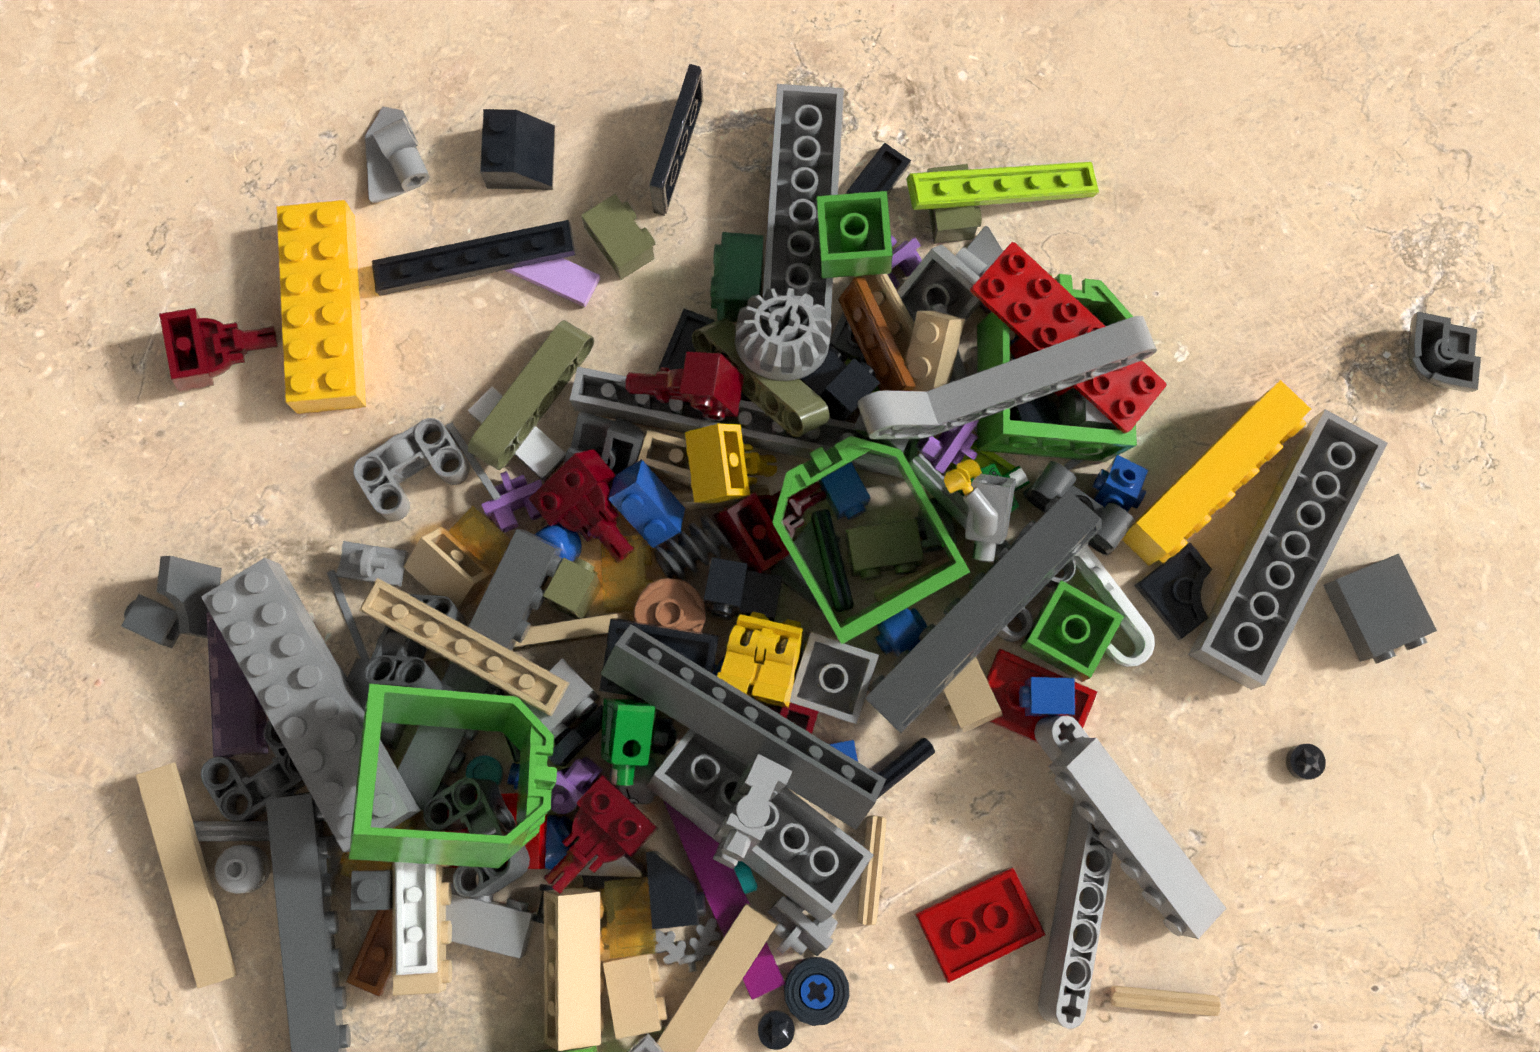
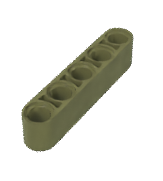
M722 318L693 332L692 342L696 352L721 353L744 376L742 393L790 435L800 437L828 422L830 413L825 401L800 379L790 381L768 379L756 374L743 363L735 346L736 326L731 321Z
M566 320L561 321L474 433L468 445V452L497 470L504 468L576 373L577 367H580L593 348L594 337Z

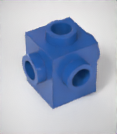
M1116 455L1107 470L1101 469L1092 486L1097 489L1093 500L1103 507L1108 503L1116 504L1127 512L1131 507L1137 509L1146 494V490L1142 489L1148 470Z

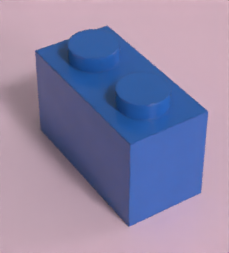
M642 459L614 477L608 499L652 548L680 533L685 507Z

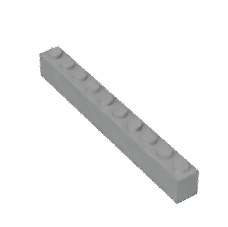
M577 367L570 401L575 411H585L614 419L620 417L633 423L682 433L717 423L741 425L744 444L811 459L810 452L822 446L827 451L850 436L866 440L853 429L856 423L829 418L826 424L800 437H794L755 403L740 400L737 417L725 416L722 421L710 420L705 418L700 410L693 408L689 402L669 399L668 403H661L654 395L630 394L625 388L626 376L583 367ZM909 439L903 454L908 463L917 455L918 450L915 445L919 439ZM868 452L852 461L854 468L903 478L891 458Z

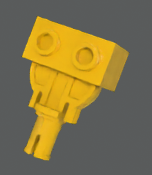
M717 423L685 432L694 503H718L750 496L749 486L756 484L757 477L748 476L771 477L777 472V466L767 465V463L777 462L773 455H759L758 452L745 453L746 451L753 450V447L750 444L743 443L741 425Z

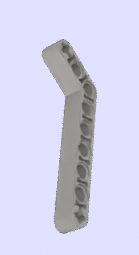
M1134 316L927 392L878 391L862 397L857 404L870 439H922L1142 361L1155 354L1157 349L1144 317Z
M1070 716L1043 717L1037 722L1034 731L1037 742L1052 762L1078 737L1090 738L1081 725ZM1075 800L1038 1002V1009L1044 1020L1068 1029L1080 1026L1086 1015L1114 853L1102 844L1099 839L1100 833L1096 828L1093 830L1092 823L1086 821L1077 811L1078 804ZM1089 853L1090 862L1089 865L1086 866V857ZM1083 890V900L1080 903L1079 895L1080 892ZM1077 928V936L1073 940V931ZM1069 964H1070V966H1071V971H1070L1069 976L1067 977V976H1066V970H1067V967H1068Z

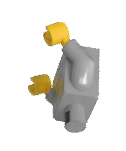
M967 459L958 463L957 469L946 473L944 483L950 493L962 489L965 494L962 499L969 506L965 538L975 540L972 558L981 561H994L996 544H1002L1007 537L1016 479L982 474L978 463L972 459Z

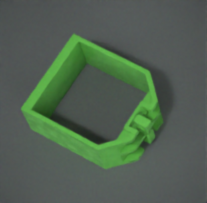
M1058 274L1054 278L1105 326L1133 317L1101 280L1085 278L1082 280V290L1073 289L1072 275ZM993 312L977 325V373L1010 361V329ZM1010 408L978 419L979 422L977 423V435L979 437L977 439V451L1107 462L1116 457V455H1120L1137 446L1136 425L1130 432L1124 434L1119 429L1110 430L1010 420Z
M850 436L827 451L822 446L810 452L811 460L786 472L772 523L841 645L970 573L900 449ZM869 452L893 459L950 561L839 623L782 521L789 497Z
M369 684L363 720L348 859L499 868L539 833L540 825L545 821V814L551 809V790L556 784L557 768L548 767L547 762L548 756L553 755L554 735L515 696ZM381 723L503 732L520 750L516 828L506 836L371 827Z

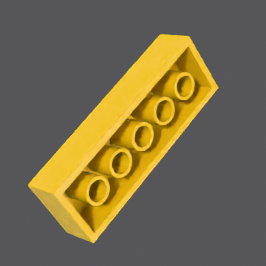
M345 200L276 206L286 403L297 414L366 407L355 215Z
M1281 380L1278 381L1135 521L1122 540L1148 566L1158 560L1165 563L1170 557H1174L1188 543L1186 540L1195 532L1198 533L1212 519L1210 516L1219 508H1223L1236 495L1234 492L1242 485L1247 484L1260 471L1258 468L1266 461L1271 460L1283 448L1282 444L1290 437L1295 436L1307 424L1302 418L1311 408Z

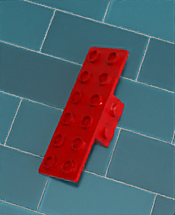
M1011 242L970 288V292L1019 336L1010 346V352L1014 355L1015 359L1106 327L1015 242ZM1139 361L1053 393L1059 397L1074 387L1122 433L1126 434L1132 430L1167 384L1144 361Z

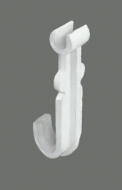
M1087 543L1073 557L1075 565L1101 601L1124 616L1120 626L1135 645V652L1130 657L1121 654L1111 643L1105 652L1117 664L1125 667L1138 666L1146 662L1152 655L1155 647L1154 635L1148 624L1088 547Z

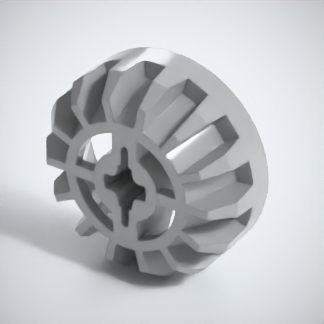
M774 288L767 289L764 298L760 295H753L749 298L747 306L739 310L735 329L736 350L743 363L762 377L778 381L800 379L813 373L824 362L829 350L831 322L826 319V310L822 305H813V297L805 293L801 298L795 297L794 289L787 288L784 295H777ZM779 306H782V307H783V308H778V309L772 311V313H768V312H765V311H764L765 309H768L769 307H779ZM798 310L806 314L809 327L800 324ZM760 318L768 320L767 335L760 326ZM799 332L805 333L802 337L798 338Z

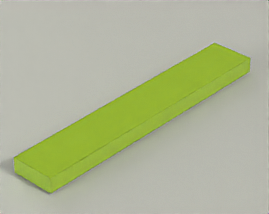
M1092 162L910 173L906 178L913 210L1094 197L1099 193Z

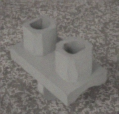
M343 541L341 560L336 576L372 583L379 578L392 586L401 587L405 570L403 566L407 561L408 552Z
M782 896L768 911L779 922L773 931L783 939L777 948L782 954L789 947H792L800 956L807 948L816 956H819L822 951L827 950L832 944L833 940L830 937L838 922L832 916L823 923L817 919L812 922L802 913L804 909L788 896Z

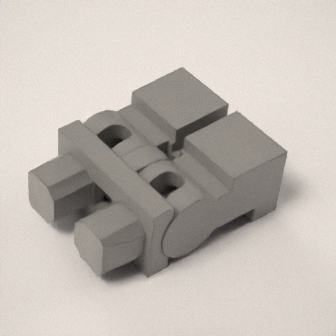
M760 754L753 759L743 771L730 799L737 804L726 815L713 836L714 839L720 841L713 856L714 860L734 868L738 860L742 861L745 855L762 841L766 830L761 827L768 821L770 815L768 801L770 802L787 785L792 774L791 770Z

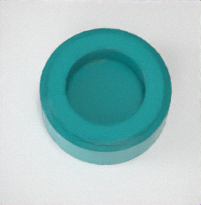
M478 756L471 760L466 768V778L490 779L498 786L502 782L503 767L497 759L491 756Z
M738 860L734 870L745 895L756 891L758 885L750 867L743 861Z

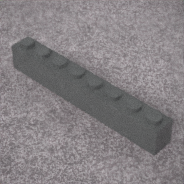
M1068 490L1062 497L1056 495L1046 505L1044 509L1046 514L1037 523L1034 520L1029 522L1019 534L1021 539L1012 548L1007 546L994 559L996 565L987 574L984 572L978 574L969 585L971 590L961 600L956 598L946 607L943 612L946 616L937 625L932 623L923 630L918 637L920 642L913 650L906 649L893 663L895 668L886 677L883 675L879 676L869 686L868 691L870 693L865 699L900 733L922 713L1102 528L1101 518L1072 492Z
M516 529L468 627L512 651L516 642L521 643L530 629L531 624L527 620L532 610H538L545 599L543 597L545 592L543 588L548 577L553 578L563 558L559 557L562 548L526 530ZM453 662L450 663L441 681L442 690L497 695L499 690L495 685ZM419 726L398 768V772L419 809L424 811L426 804L433 797L450 787L447 785V782L452 772L457 773L465 761L467 754L462 751L468 739L473 741L479 730Z
M633 625L627 628L615 644L601 672V675L650 705L655 706V708L747 764H750L760 754L791 770L792 774L785 787L855 830L876 803L886 781L882 776Z
M310 792L266 799V810L291 1052H346V1048L351 1045V1033L349 1025H343L342 1010L347 1007V995L345 987H339L338 972L343 969V957L341 949H335L334 934H337L339 931V920L337 911H331L330 896L335 894V882L333 874L327 873L326 859L331 857V844L329 836L323 835L322 821L326 820Z

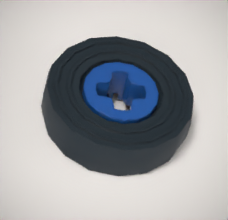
M809 957L796 963L787 974L784 984V998L790 1012L800 1022L812 1026L827 1025L838 1019L846 1009L850 997L849 982L844 971L832 960L823 957ZM813 981L817 985L821 983L826 984V988L823 990L825 998L821 1001L816 997L811 1000L807 997L810 993L808 985Z

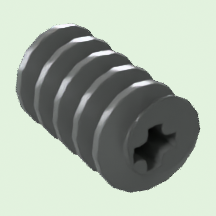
M704 515L701 517L702 529L695 523L689 524L691 536L680 531L677 534L678 544L671 538L665 541L667 551H664L659 546L653 548L655 559L667 579H673L672 576L676 575L682 581L686 580L684 568L687 567L692 572L697 573L696 561L700 560L708 566L710 564L708 553L711 552L717 558L722 557L719 547L721 545L730 551L733 550L729 540L716 521H712Z

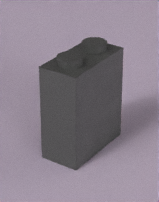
M1399 553L1323 585L1360 662L1371 658L1374 659L1375 664L1396 656L1393 649L1403 645L1406 650L1427 643L1425 636L1437 631Z

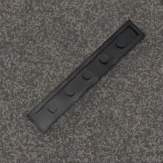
M569 220L372 260L375 292L381 296L575 256L576 253L571 224Z

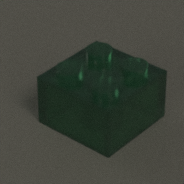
M722 232L721 244L714 245V276L711 278L710 297L711 309H717V320L726 318L731 322H737L739 310L747 306L749 298L753 295H760L764 235Z

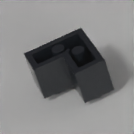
M829 347L827 356L821 366L813 373L800 378V380L825 401L830 413L829 418L845 421L858 408L857 402L862 397L871 394L880 382L876 379V373L869 365L864 362L859 363L854 358L846 366L843 363V356L835 348Z
M712 557L704 595L705 610L711 611L712 617L723 620H731L732 615L739 616L742 614L749 616L752 612L765 614L769 621L774 622L782 576L748 570L747 563Z

